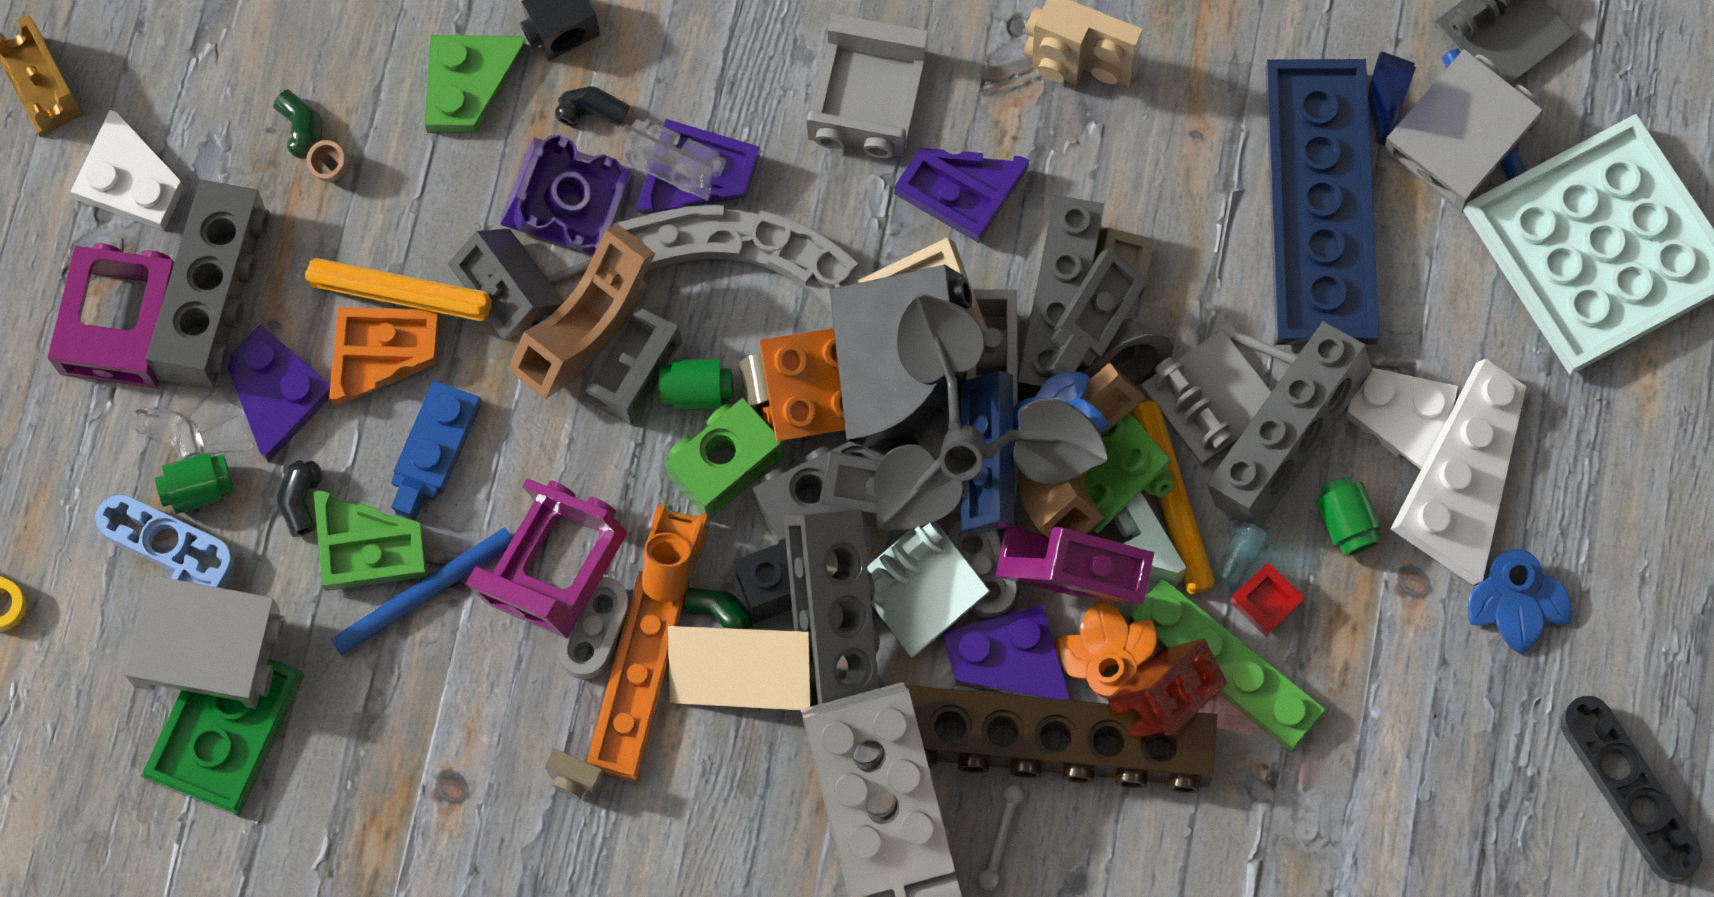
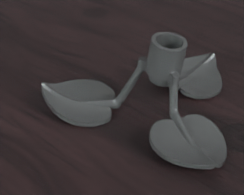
M927 294L917 295L907 305L901 317L897 335V350L903 367L918 382H934L945 375L948 387L949 431L945 435L940 457L937 460L930 450L920 445L899 446L883 456L878 464L874 480L877 527L879 530L884 531L907 530L916 528L918 525L919 527L945 517L958 505L962 496L963 481L972 479L979 473L983 458H994L995 452L1011 441L1017 440L1013 451L1014 461L1027 478L1039 483L1056 484L1071 480L1090 468L1106 462L1107 450L1097 427L1082 411L1067 402L1057 399H1040L1028 403L1020 413V430H1010L991 444H986L984 436L978 429L969 425H961L955 372L968 371L980 360L984 348L982 328L978 320L963 307Z

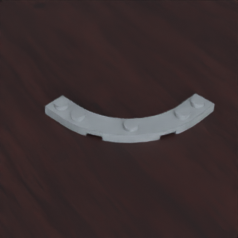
M721 205L691 206L614 223V225L619 224L655 252L648 270L704 259H724L752 263L780 273L803 286L819 299L831 313L830 289L859 283V279L866 277L858 267V263L829 239L791 219L759 210V214L741 210H726Z

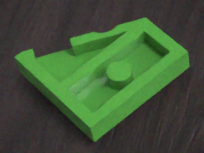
M314 491L321 579L325 591L425 578L428 576L423 528L420 522L398 515L389 516L381 513L377 508L361 503L355 505L333 498L330 493Z

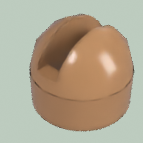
M322 140L310 148L306 163L309 171L315 177L325 182H334L340 180L348 172L350 159L342 146L331 140ZM326 153L338 163L335 170L321 159Z

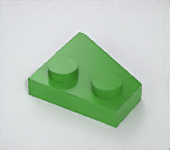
M431 35L425 111L427 133H477L488 115L487 109L489 104L498 98L506 85L505 77L518 57L522 58L526 52L525 37Z

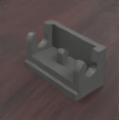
M510 228L476 231L448 263L465 288L485 291L489 294V298L492 299V308L487 319L503 340H509L512 336L523 335L526 330L539 324L536 320L543 315H552L564 303L563 299Z
M636 307L631 314L628 326L594 381L589 382L584 390L583 400L632 425L659 381L660 366H668L682 344L679 325L671 321L668 322L643 308Z

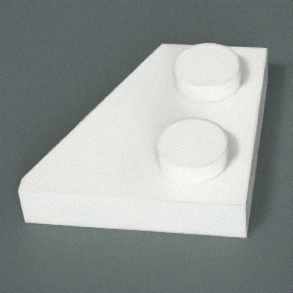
M110 110L70 192L75 200L165 231L185 188L176 175L117 112Z
M1372 368V372L1348 404L1346 419L1365 433L1375 435L1381 445L1395 456L1401 454L1419 469H1422L1454 407L1458 386Z

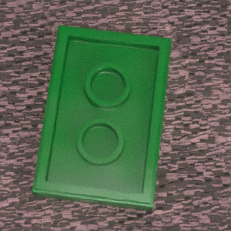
M269 659L267 665L273 666L270 690L267 696L260 695L256 709L245 707L238 700L181 690L141 777L149 782L240 817L305 675L300 670Z

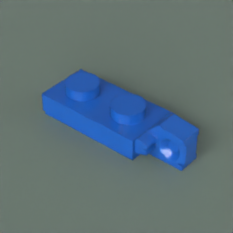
M434 380L432 381L394 469L395 473L391 484L398 487V491L391 508L395 511V515L416 521L425 497L435 500L439 492L444 493L482 402L479 396Z

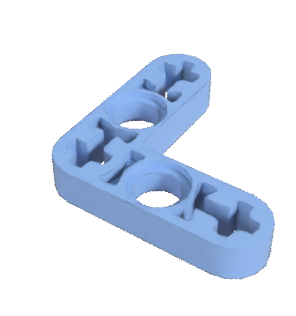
M111 496L105 499L97 508L95 514L96 525L101 534L112 544L173 572L171 579L226 588L235 569V558L227 545L220 539L128 496ZM127 510V515L135 524L143 527L140 536L135 530L125 525L118 526L116 531H114L115 526L110 521L112 515L122 516ZM163 529L175 530L178 533L179 541L172 551L161 554L152 549V540L157 532ZM190 547L196 553L205 557H211L217 551L216 556L221 565L218 569L209 567L203 573L204 568L195 558L188 555Z

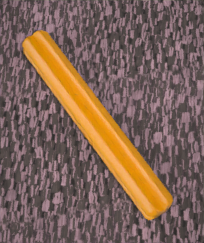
M320 258L312 259L305 272V279L314 288L476 321L486 320L492 308V299L489 298V294L485 291Z
M1157 401L1142 402L1133 408L1132 415L1172 460L1166 468L1172 473L1173 488L1167 495L1158 497L1172 545L1186 566L1183 578L1184 584L1189 594L1204 593L1213 588L1215 580L1163 415Z

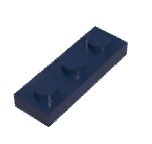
M1000 370L961 382V425H969L978 429L984 436L986 444H991L1006 432L1013 430V375ZM1014 441L1009 442L995 452L994 458H983L979 473L972 479L963 481L961 531L979 535L1014 525Z

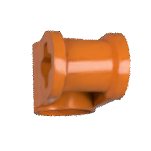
M659 503L657 505L650 533L644 547L642 588L650 598L657 601L670 602L684 596L697 560L701 558L705 547L710 523L709 514L701 512L697 517L670 511L667 504Z

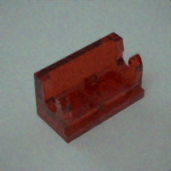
M1205 638L1161 649L1110 695L1107 700L1113 711L1126 712L1132 708L1140 712L1143 722L1138 721L1128 730L1130 734L1142 737L1164 732L1166 736L1175 734L1228 682Z

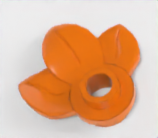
M1097 601L1087 610L1080 625L1081 634L1057 637L1054 646L1060 666L1069 677L1086 680L1093 692L1100 697L1118 699L1128 695L1133 690L1138 680V668L1154 655L1157 646V632L1152 620H1141L1128 626L1117 607L1106 601ZM1113 665L1119 666V670L1114 676H1103L1107 668Z

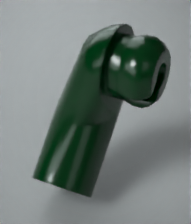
M286 89L276 98L273 107L291 122L290 134L292 137L287 141L288 151L297 158L307 159L310 148L315 143L322 141V118L316 110L291 90Z
M688 587L685 598V613L714 616L723 628L748 629V627L752 626L751 614L734 594L727 591Z

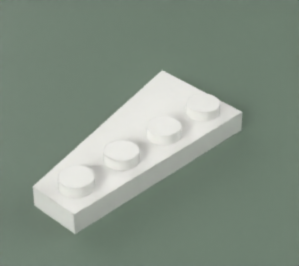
M1486 358L1475 364L1391 527L1392 531L1472 585L1482 582L1526 390L1524 384Z

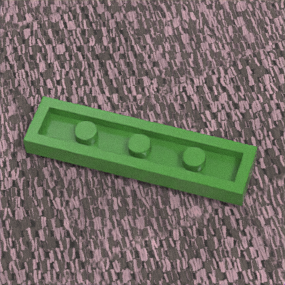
M1162 578L1145 598L1144 604H1140L1130 615L1129 622L1131 624L1141 620H1152L1157 632L1158 646L1173 658L1179 659L1184 667L1290 753L1323 715L1324 707L1165 579Z

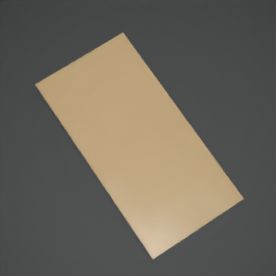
M668 626L670 703L800 710L810 707L809 632Z

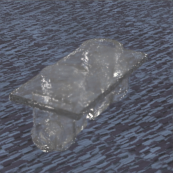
M649 118L644 122L639 119L635 120L632 127L625 124L622 136L621 161L631 165L636 170L647 172L676 186L681 191L690 192L702 199L709 200L712 176L718 178L726 165V159L719 157L720 152L718 150L711 149L691 139H688L683 147L679 149L675 146L680 140V134L655 123Z

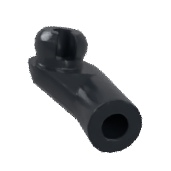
M588 86L565 91L558 98L559 105L555 109V117L566 126H575L579 122L581 115L594 113L619 127L627 115L630 105L598 87Z
M298 460L288 466L277 493V502L292 537L306 535L315 529L305 503L308 489L316 488L323 477L321 467L315 461L303 462Z

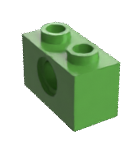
M743 398L732 407L729 404H725L718 408L707 420L706 425L708 427L693 439L691 436L681 439L669 451V459L664 462L668 478L700 513L709 514L710 519L785 457L783 441H776L774 431ZM718 448H728L735 452L733 459L725 464H715L708 459L710 454Z

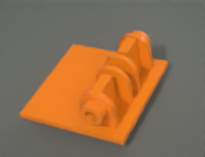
M834 328L760 339L759 344L770 403L769 407L763 408V420L769 427H774L776 441L845 430Z

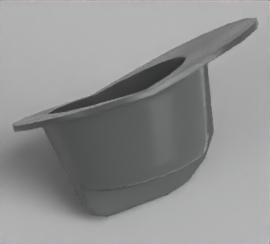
M1128 318L1123 320L1103 355L1095 359L1089 367L1083 368L1081 373L1087 374L1091 379L1110 362L1133 384L1138 386L1157 374L1155 368L1159 363L1169 357L1172 358L1174 346L1169 337L1160 333H1149L1136 319Z

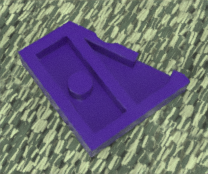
M666 119L636 209L640 213L651 214L683 207L746 198L762 151L759 146Z
M920 148L894 186V194L979 243L1028 170L1029 160L1021 156H1014L1013 161L983 158V153L962 152L950 154L942 149Z
M261 325L230 355L229 373L258 450L269 463L329 400L330 384Z
M1042 605L946 630L942 633L957 686L978 690L989 688L997 690L1000 694L1070 700Z

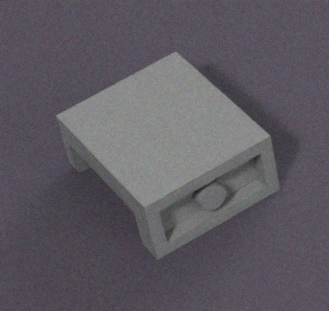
M831 13L827 30L828 46L813 110L808 113L807 118L808 139L815 140L818 145L828 149H842L844 146L863 149L865 153L876 158H890L892 155L905 157L928 54V30Z
M1465 49L1462 50L1388 135L1385 145V153L1461 213L1465 204L1475 198L1476 191L1526 132L1528 130L1532 131L1539 124L1543 111L1538 106L1539 101L1532 92L1518 84L1514 87L1498 76L1500 74L1498 68L1489 59L1479 54L1474 57Z
M150 575L124 675L133 687L155 691V687L158 685L238 700L245 707L256 709L260 695L267 696L270 690L273 666L267 664L272 645L279 646L285 628V616L280 615V609L273 597Z

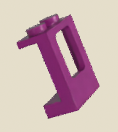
M95 243L92 248L75 246L47 357L60 375L158 389L159 380L155 379L145 359L175 263L173 259L164 253L153 250H144L141 252V255L123 253L121 249L104 243ZM91 274L147 282L138 323L133 329L121 330L81 323V315Z
M527 478L522 487L535 501L493 573L475 566L465 584L487 605L567 639L628 532L614 518L616 510L604 501L590 496L587 502L575 498L576 495L573 491L558 482L550 480L547 486ZM561 518H567L599 531L598 540L572 585L567 589H558L527 575V570L554 523Z
M1009 526L1005 530L995 577L1084 600L1144 604L1155 552L1062 527H1052L1049 539L1043 534Z

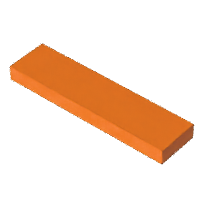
M642 571L638 572L586 762L601 769L604 776L638 783L669 667L668 626H680L686 593L681 598L670 602L657 601L650 598L642 588Z

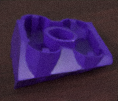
M559 134L551 135L544 140L534 137L524 155L523 163L501 215L500 225L594 255L605 230L611 227L632 169L620 165L616 159L605 154L591 156L579 152L572 140Z

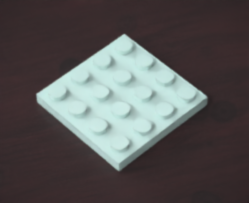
M1637 114L1467 202L1463 209V212L1569 375L1714 299V229Z

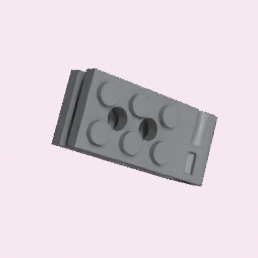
M901 682L800 709L849 897H962L911 696L905 684ZM873 740L881 744L879 755L874 760L859 762L854 759V752L862 742ZM887 792L894 796L893 804L887 811L873 813L867 810L868 802L875 794Z

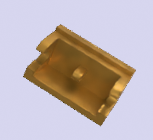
M27 15L17 20V26L20 31L17 37L6 40L4 35L0 33V63L38 135L41 137L84 115L43 36L31 16Z

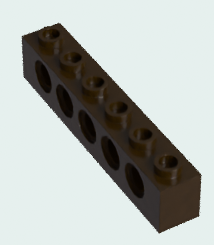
M905 685L911 696L929 768H935L937 762L958 763V770L969 773L989 772V766L1010 768L1011 775L1022 778H1039L1042 776V771L1063 773L1064 780L1075 783H1092L1095 776L1116 778V785L1127 788L1147 787V781L1168 783L1169 790L1180 793H1197L1200 791V786L1209 787L1213 778L1218 714ZM945 721H955L962 725L965 734L957 741L947 742L939 738L935 730ZM996 726H1008L1015 731L1017 740L1007 747L997 746L988 737L990 730ZM1056 730L1064 733L1069 739L1070 744L1063 751L1052 752L1042 745L1040 738L1046 732ZM1109 735L1120 742L1122 751L1116 756L1105 757L1095 750L1093 742L1100 736ZM1155 740L1165 741L1173 748L1174 757L1165 762L1156 761L1148 755L1146 746Z

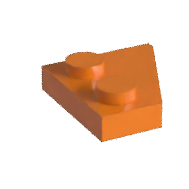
M338 307L329 395L332 405L345 404L436 365L440 329L439 313L420 309Z

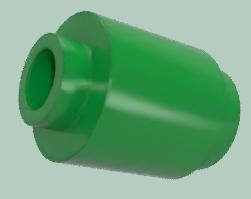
M721 358L673 360L672 365L660 366L659 391L661 405L673 406L675 411L720 408L724 405V399H733L732 368H723Z
M210 452L164 464L162 465L164 475L155 477L162 506L172 505L175 514L222 502L223 496L235 493L224 454L211 457Z
M1343 477L1320 488L1323 496L1318 498L1315 504L1333 547H1340L1343 557L1364 552L1382 542L1378 533L1382 527L1363 482L1352 483L1349 477Z

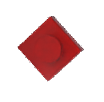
M1267 562L1231 596L1230 603L1267 638L1303 604L1305 597Z

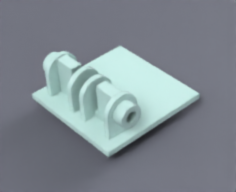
M937 521L921 527L918 525L916 528L910 529L867 566L875 586L871 605L911 658L917 656L991 592Z

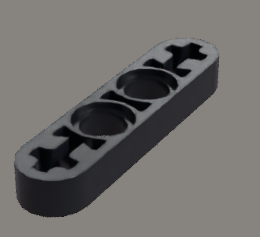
M1594 696L1576 698L1567 706L1561 717V729L1565 738L1653 872L1659 878L1668 882L1686 880L1701 864L1702 849L1699 842L1606 703ZM1578 710H1581L1586 716L1592 713L1597 716L1598 722L1593 728L1600 740L1604 739L1607 734H1610L1613 738V741L1602 745L1595 754L1589 749L1597 741L1591 730L1587 727L1579 730L1575 726L1574 722L1580 716ZM1611 752L1623 755L1630 765L1628 777L1621 780L1608 777L1602 768L1603 756ZM1640 797L1653 800L1660 811L1657 823L1644 825L1638 822L1631 812L1633 801ZM1666 824H1669L1673 831H1670L1664 837L1674 850L1682 847L1686 851L1688 856L1682 860L1685 869H1682L1677 863L1668 865L1664 861L1663 857L1669 850L1661 837L1654 844L1651 843L1648 837L1657 834Z

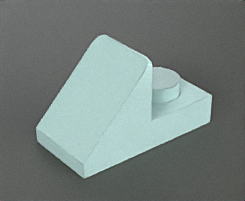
M1140 492L1113 520L1125 538L1130 535L1133 537V539L1123 544L1155 552L1149 580L1159 583L1163 578L1174 587L1183 582L1186 566Z

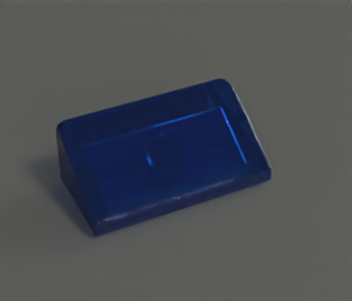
M1386 52L1379 53L1368 88V101L1377 142L1383 146L1386 145V138L1396 126L1416 69L1414 62Z

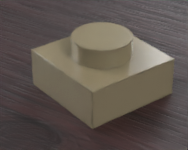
M1110 227L1100 230L1095 261L1101 252L1110 248L1147 278L1153 239Z
M555 748L545 765L550 778L555 780L552 787L578 800L581 799L583 793L597 799L606 782L601 769Z

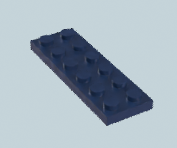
M1267 59L1265 74L1276 345H1306L1322 321L1365 345H1377L1380 336L1366 59Z

